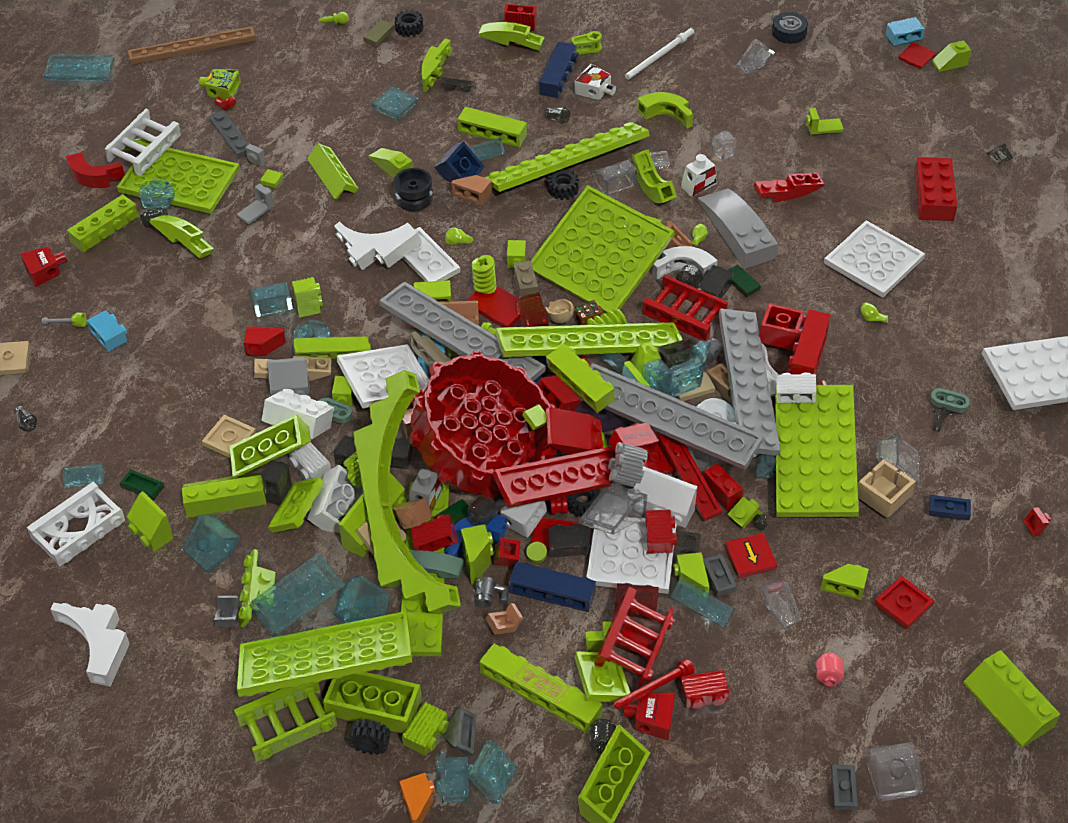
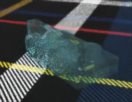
M441 752V760H437V774L441 773V780H437V794H441L442 802L469 801L468 757H446L445 752Z

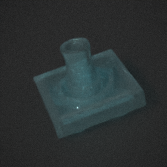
M487 740L476 762L469 766L468 778L492 804H499L517 766L494 740Z

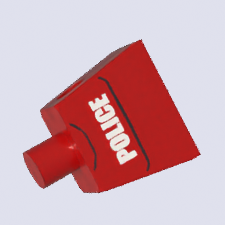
M50 247L20 253L24 266L35 287L59 276L60 270L58 265L67 262L64 252L53 255Z
M648 693L639 698L638 705L628 704L624 706L623 716L635 718L636 731L669 741L675 693Z

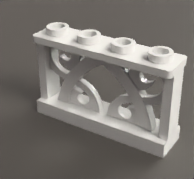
M92 482L29 525L27 529L31 539L60 567L80 552L86 550L98 539L103 538L108 532L120 526L125 521L122 509L113 503ZM99 500L104 505L96 507L95 502ZM102 510L111 511L108 515L104 512L97 513ZM89 516L84 531L66 532L69 520L74 517L86 518ZM46 536L52 538L49 543L44 539ZM58 540H60V548L58 550H55L54 545Z

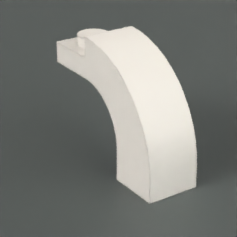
M689 246L673 247L664 250L662 258L656 260L653 264L652 276L657 280L663 277L664 274L682 269L693 272L703 281L717 272L718 260L699 248Z

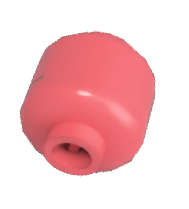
M834 653L823 654L816 661L817 680L828 687H833L844 679L843 660Z

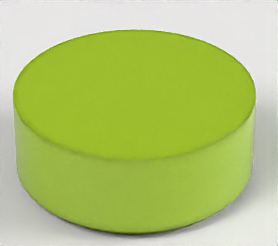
M533 542L527 547V557L531 562L541 563L546 559L547 549L543 543Z

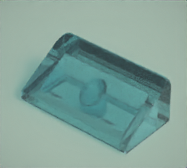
M501 138L469 146L480 161L506 154Z
M102 463L62 468L64 487L89 485L92 482L95 484L104 483L105 468Z

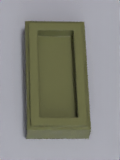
M380 20L363 37L364 42L378 46L394 30V24Z

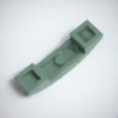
M410 551L416 561L428 573H438L440 578H460L464 564L463 559L439 552Z

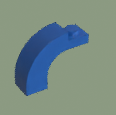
M482 513L475 514V517L471 515L455 524L458 543L447 546L445 554L458 558L461 557L463 552L461 529L485 524L487 532L491 531L493 543H497L500 538L504 537L507 530V518L497 514Z

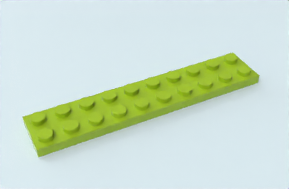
M629 122L624 124L623 127L612 128L607 133H598L593 138L582 139L577 144H568L563 149L552 150L547 155H538L533 160L522 161L517 166H508L503 171L492 172L490 176L485 178L492 181V188L501 192L649 137V130Z
M674 322L496 328L495 332L503 357L547 356L563 343L568 348H573L576 354L582 355L632 353L637 351L641 343L647 346L653 345L658 349V352L684 351L685 347Z
M410 482L409 502H410V491H411V488H412V485H413L414 482ZM442 483L443 491L434 507L432 517L426 520V522L433 520L436 515L449 508L450 484ZM407 528L406 546L409 551H414L416 549L413 545L411 528ZM446 548L438 549V551L435 550L434 552L445 554ZM429 573L445 584V578H440L438 573ZM402 594L401 612L407 611L412 656H441L443 613L428 612L425 603L426 598L413 601L404 599Z

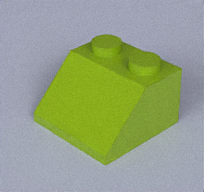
M142 491L127 515L129 522L127 527L134 536L136 534L139 536V540L144 547H149L155 552L174 538L167 515Z
M485 524L461 529L463 556L471 585H475L476 579L481 577L491 565L490 556L494 555L491 531L487 532Z

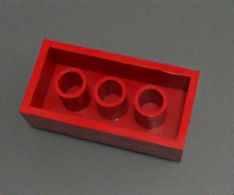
M917 157L914 176L919 220L954 221L958 204L952 158Z
M809 309L807 316H803L801 327L803 328L798 331L797 340L799 342L794 343L792 353L795 355L790 356L788 363L790 368L787 373L791 375L817 373L827 339L831 314Z

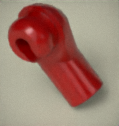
M232 96L225 100L217 97L215 104L228 111L234 107L236 99Z

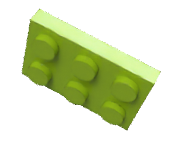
M320 477L294 482L269 524L268 529L275 533L299 528L304 522L305 515L312 508L313 501L320 494L324 481Z
M576 651L575 661L587 701L615 702L630 694L622 666L613 661H606L602 667L594 664L598 652Z

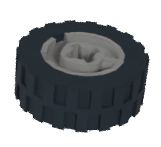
M780 13L773 20L772 35L783 43L796 44L801 42L807 36V19L799 13Z

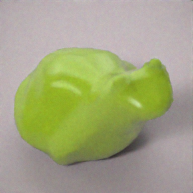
M698 224L693 228L692 237L694 240L691 242L692 245L698 246L700 242L706 239L708 230L704 224Z
M454 227L446 232L445 240L447 244H470L473 242V238L465 234L461 229Z
M865 302L861 306V313L866 321L888 323V316L879 313L874 305Z

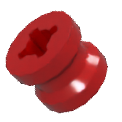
M566 496L550 499L551 515H556L557 513L568 514Z

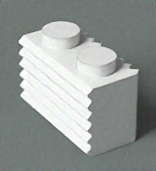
M783 373L782 375H777V403H816V374L802 373L801 375H791L790 373Z
M311 442L289 452L288 461L292 468L299 470L304 480L316 477L322 479L324 473L331 469L330 462Z

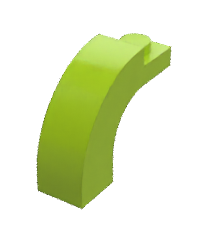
M655 92L637 98V111L646 120L656 115L664 114L675 117L686 128L692 127L694 116L692 111L688 109L689 102L683 97L667 92Z
M649 149L631 155L636 168L634 172L636 179L644 193L653 202L664 203L677 197L672 181L663 180L657 173Z

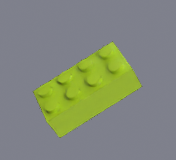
M364 672L359 675L343 676L339 679L332 678L323 704L325 713L329 714L334 711L336 718L356 722V720L362 722V719H366L368 722L373 720L374 723L378 721L381 722L380 725H386V728H389L390 731L404 734L417 713L422 696L419 684Z

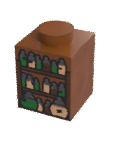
M595 300L574 306V319L578 325H586L587 319H593L595 316L600 317L604 313L602 307L598 306Z

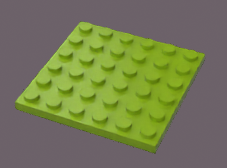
M587 185L532 258L531 262L536 275L584 302L595 300L597 305L601 306L603 312L607 314L608 311L613 312L614 309L620 310L675 236V231Z

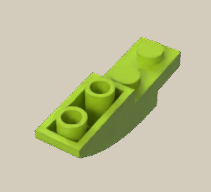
M509 22L484 24L478 36L484 39L492 40L502 45L508 46L510 41L518 45H524L540 51L545 38L531 33V27Z
M444 39L438 47L431 46L425 55L422 64L424 92H427L434 85L438 77L442 75L443 69L441 66L452 53L451 40Z
M161 215L149 221L173 243L180 241L198 258L208 256L214 250L212 246L202 239L203 232L183 219Z

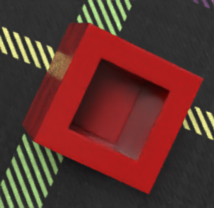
M500 538L495 545L494 565L514 567L516 562L519 561L521 541Z

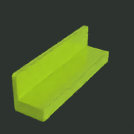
M318 143L309 155L308 161L333 198L337 200L344 190L356 193L359 189L332 149Z
M367 336L294 339L295 356L337 359L339 355L371 350Z

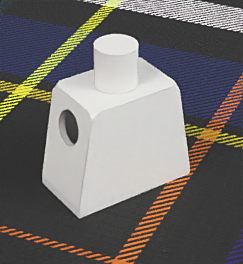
M499 499L495 505V509L500 511L501 516L507 518V527L527 538L547 512L545 500L508 508L505 500Z

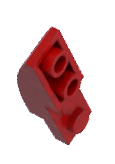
M818 173L788 174L786 180L756 181L753 187L759 198H771L773 202H782L810 194L824 187L825 183Z

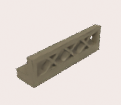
M416 331L410 333L412 349L429 368L436 361L442 364L450 361L427 335L421 337Z

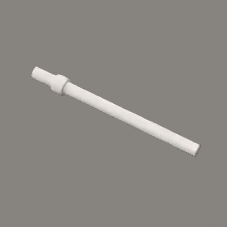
M690 28L686 32L677 35L676 39L626 73V79H631L678 44H683L687 41L688 37L694 34V30Z

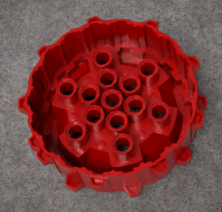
M472 351L470 356H459L444 364L436 361L429 369L431 378L423 390H420V393L416 394L411 401L414 409L411 414L412 433L408 438L410 444L415 445L418 452L421 453L422 460L427 467L437 473L438 480L443 484L451 483L458 490L467 493L473 492L476 495H484L486 500H494L497 494L501 493L492 475L494 470L551 459L557 452L556 448L548 445L547 424L533 430L522 415L526 410L540 405L546 413V409L555 408L554 405L548 403L541 389L526 375L527 371L522 367L517 368L501 359L482 355L480 351Z

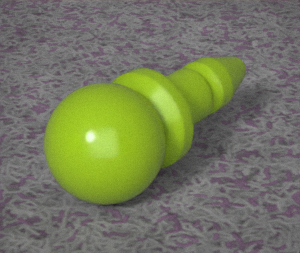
M340 12L338 14L334 13V17H322L318 21L344 25L348 22L349 17L347 13Z

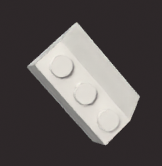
M340 465L324 473L322 478L324 484L321 487V492L315 498L307 520L321 530L340 533L339 523L364 492L361 486L358 485L356 487L350 483V480L347 479L348 471Z
M643 466L644 476L641 483H636L633 488L630 507L645 513L646 510L670 509L671 516H675L676 525L686 528L695 511L697 486Z

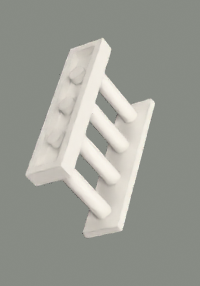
M145 109L106 146L107 161L111 162L118 156L133 163L135 174L141 176L181 136L179 123L173 121L169 126L165 127L150 120L149 110ZM149 126L162 133L155 137L142 130ZM139 136L152 143L145 147L132 140ZM129 146L142 153L134 157L122 150Z

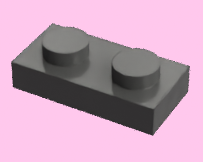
M722 554L703 559L706 573L717 596L737 590V585Z
M832 765L834 810H857L855 765Z

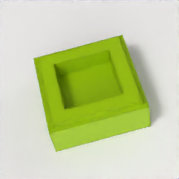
M267 169L260 179L261 185L277 188L284 178L283 173Z
M540 405L528 409L522 414L533 430L547 424L546 413Z

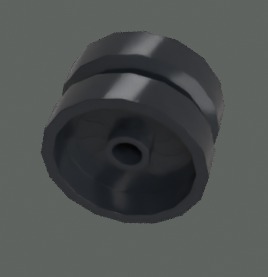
M407 168L397 173L394 178V188L398 206L408 211H419L432 203V177L429 172L421 168Z

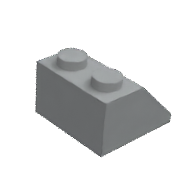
M306 357L267 361L271 396L283 389H291L296 394L310 396V380Z

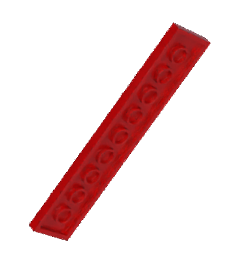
M659 441L653 451L647 454V460H643V466L665 475L676 473ZM612 446L496 469L492 474L508 508L619 485V483L609 481L611 470L608 469L609 461L611 458H615L616 455Z

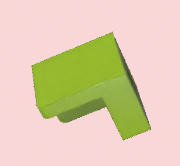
M611 621L603 622L602 631L586 632L587 652H598L600 650Z

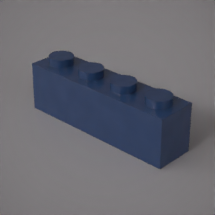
M563 42L557 43L540 79L539 95L558 98L560 93L564 91L565 82H568L570 72L574 69V62H577L579 57L577 45Z
M516 562L509 580V593L589 612L596 593V581L587 577L574 576L566 572L553 571L549 568L532 566L529 563Z

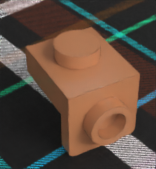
M510 603L506 611L488 613L486 621L495 635L515 632L523 619L514 603Z

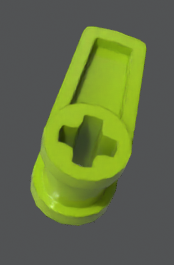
M592 31L572 37V44L577 45L579 55L598 53L602 50V44L600 43L602 35L600 32Z

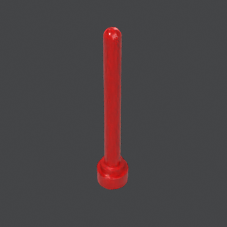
M689 659L678 662L674 670L615 701L613 704L614 708L621 709L678 677L681 678V676L694 674L695 668L693 663Z

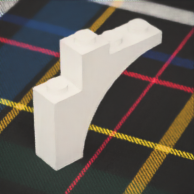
M341 222L334 225L337 230V238L341 242H346L345 246L350 255L349 261L354 267L358 266L361 270H364L375 260H378L380 264L384 263L389 268L422 243L418 233L408 222L397 229L379 234L359 233L345 227Z
M53 603L50 610L55 621L76 629L89 643L90 659L86 673L90 682L111 687L130 644L126 633L115 629L119 621L116 608L108 604H96L94 609L90 610L86 607H73L67 603Z

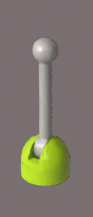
M75 313L71 318L48 319L44 317L41 321L43 324L72 322L76 327H85L86 315L85 313Z

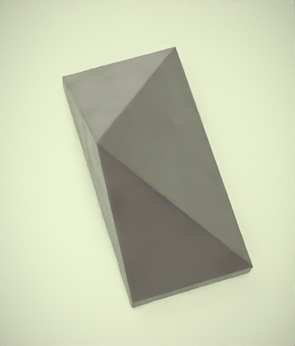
M459 707L451 718L446 732L441 735L453 747L473 755L477 715Z

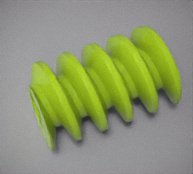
M483 255L472 262L473 287L477 292L491 294L496 290L494 259L490 255Z
M614 309L613 312L608 311L607 314L603 313L600 317L595 316L593 319H587L586 325L627 324V320L619 309Z

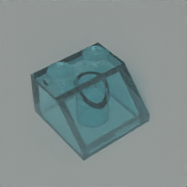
M286 281L249 289L257 317L292 309L291 297Z
M199 515L181 549L206 572H210L233 554L241 538L216 515Z
M357 575L345 581L333 615L344 623L384 616L391 595L363 575Z

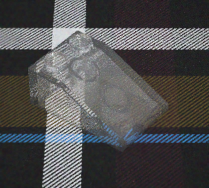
M613 483L610 487H606L600 492L579 519V524L614 535L646 516L648 494L642 493L638 489L623 487L619 483Z

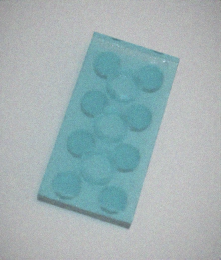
M50 54L44 72V79L54 81H109L115 61L114 55Z

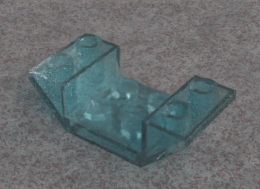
M707 340L694 345L691 359L680 365L668 368L661 358L644 364V379L648 382L650 388L671 397H676L701 387L707 368L711 341Z

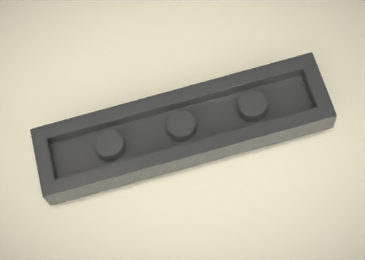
M224 110L208 116L211 124L237 159L246 156V147L249 143Z

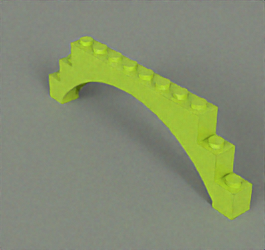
M403 370L385 378L386 391L389 397L369 405L370 418L373 424L353 432L354 445L357 450V462L360 467L361 483L365 495L364 501L368 512L367 519L371 529V541L374 546V559L377 563L380 586L393 589L402 585L401 590L404 599L418 601L426 598L425 603L428 612L442 614L461 607L457 586L440 582L416 561L401 537L391 504L390 465L395 438L408 406L414 396L420 393L417 375Z

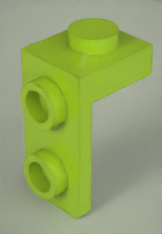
M809 108V113L806 116V125L809 128L810 135L843 132V126L839 118L819 120L816 108Z

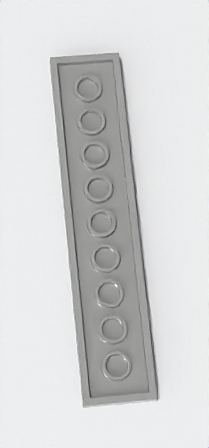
M405 281L379 300L381 307L461 356H470L472 351H480L482 355L501 359L517 368L522 367L527 371L526 375L532 381L545 372V365L531 357H503L495 335Z
M720 309L718 315L736 424L764 436V441L756 454L779 455L781 450L756 313Z
M594 363L590 366L592 370H597L602 379L610 382L615 389V400L604 409L639 424L648 422L652 430L743 470H746L764 441V436Z

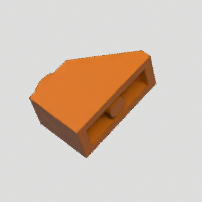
M425 773L399 781L401 793L412 823L423 822L433 804L432 794L436 793L432 779L428 780Z

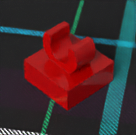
M1038 507L1032 508L1023 520V523L1035 537L1041 535L1052 519L1047 513H1042Z

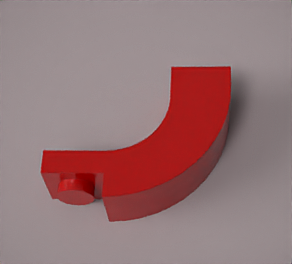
M83 152L66 156L73 179L83 186L107 188L110 187L109 182L121 180L125 176L122 162L104 166H93L85 161Z

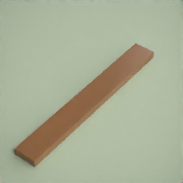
M253 26L132 49L128 50V55L132 65L255 41L256 36Z

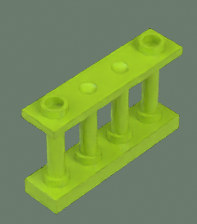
M319 682L302 684L294 688H282L234 709L239 726L248 725L257 746L252 747L256 762L268 759L277 752L322 732H328L337 726L334 711L326 714L316 695L320 692ZM305 698L309 699L318 717L308 723H305L296 702ZM285 707L289 708L297 724V728L285 732L276 714V711ZM268 716L277 737L265 742L256 720Z

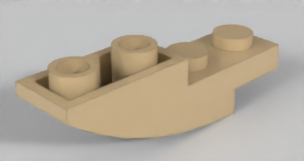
M293 356V358H303V356ZM306 357L310 381L331 375V358ZM254 359V378L269 379L267 361L271 359Z

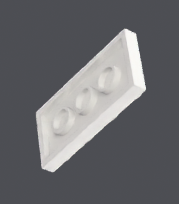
M420 227L415 229L422 243L402 259L425 282L445 281L460 273V267Z

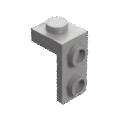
M260 183L255 186L257 200L237 214L238 218L247 224H251L274 207L272 191Z

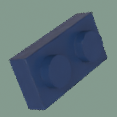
M930 495L929 515L969 520L971 516V499Z

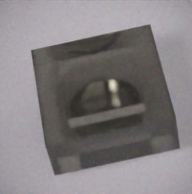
M681 531L678 552L698 553L701 534Z

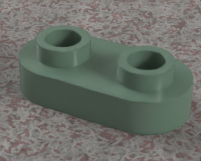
M942 388L935 389L930 398L931 403L935 407L956 413L966 412L970 404V400L966 395Z
M330 398L319 400L334 407L332 421L343 424L352 419V409L349 405Z

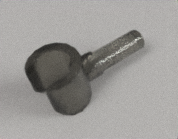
M763 514L756 515L753 518L755 520L754 526L758 530L763 531L767 526V517Z

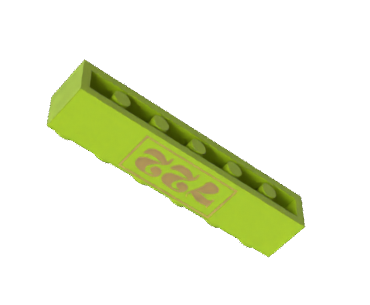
M493 643L479 662L481 674L587 734L591 732L590 730H592L593 725H596L603 715V704L601 702L587 701L586 694L579 688L564 683L560 677L548 674L540 666L530 664L524 657L514 655L504 646H498Z

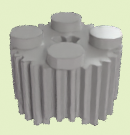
M618 442L615 448V458H611L609 461L608 469L611 470L609 481L633 487L636 483L640 484L644 476V471H642L643 460H647L648 452L643 448Z

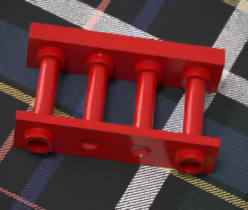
M664 274L662 279L663 290L655 300L647 297L644 299L642 314L661 323L674 322L679 331L697 339L708 341L711 328L709 324L719 313L720 309H728V302ZM669 293L679 296L671 307L661 304ZM685 300L695 303L687 314L677 311ZM701 307L711 310L703 321L693 318Z
M629 587L621 598L594 664L602 667L606 661H613L640 675L636 684L640 687L644 681L648 682L654 672L651 667L666 630H669L674 622V618H672L674 609L670 608L665 616L636 602L637 599L634 596L637 590ZM633 609L660 623L658 632L629 619L630 616L627 615L628 610L631 611ZM626 626L654 640L651 649L649 650L622 636L620 632L621 627L624 628ZM619 643L646 657L644 667L616 654L615 650L612 649L614 644L617 645Z

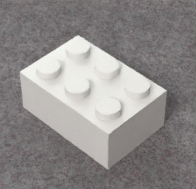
M283 389L265 399L262 421L275 425L297 414L309 426L310 437L314 439L331 428L334 407L324 401L313 400L310 396L296 394L291 389Z

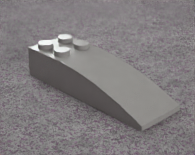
M728 188L697 198V201L744 269L776 259L777 241L753 209L736 193Z

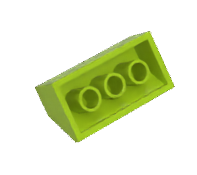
M296 414L229 446L233 477L237 478L311 442L309 426Z
M262 471L243 474L237 478L230 476L183 484L182 486L183 504L187 518L267 504Z
M390 473L392 506L406 503L405 488ZM364 492L339 523L342 547L361 557H364L369 552V549L355 532L368 517Z
M1001 650L985 659L963 682L1021 748L1053 729L1059 719L1060 713Z
M617 725L578 797L580 815L589 823H614L650 755V752L621 725Z

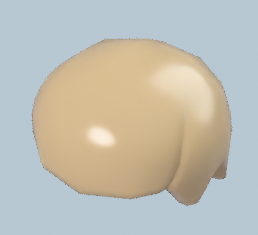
M566 299L550 302L549 307H545L549 319L558 324L569 321L574 314L573 304Z

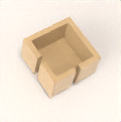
M883 459L872 469V472H869L859 481L858 498L888 519L912 496L916 481L901 471L895 485L898 468Z

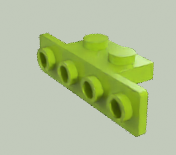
M253 549L249 555H246L243 563L245 573L242 577V584L244 586L240 594L242 605L238 612V619H240L239 627L242 628L251 620L253 606L270 610L273 605L276 572L257 566L258 550Z

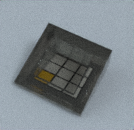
M1006 144L987 153L998 165L1013 158Z

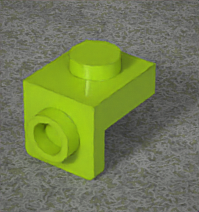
M743 496L728 515L742 528H745L756 514L761 516L763 513L758 509L760 505L754 499L747 500Z

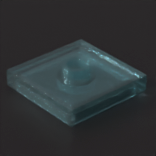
M391 86L372 103V108L399 120L418 103V98Z

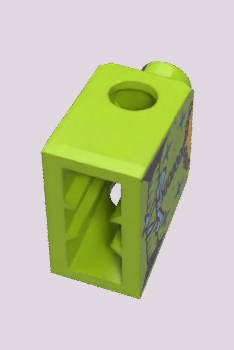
M213 69L209 77H200L199 86L206 87L209 97L215 99L221 97L224 100L230 96L234 97L241 83L239 70Z

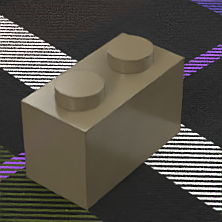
M532 262L513 263L514 281L519 299L526 303L537 302L538 285Z

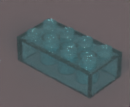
M318 553L253 599L249 606L271 636L277 637L337 594L345 585L321 553Z

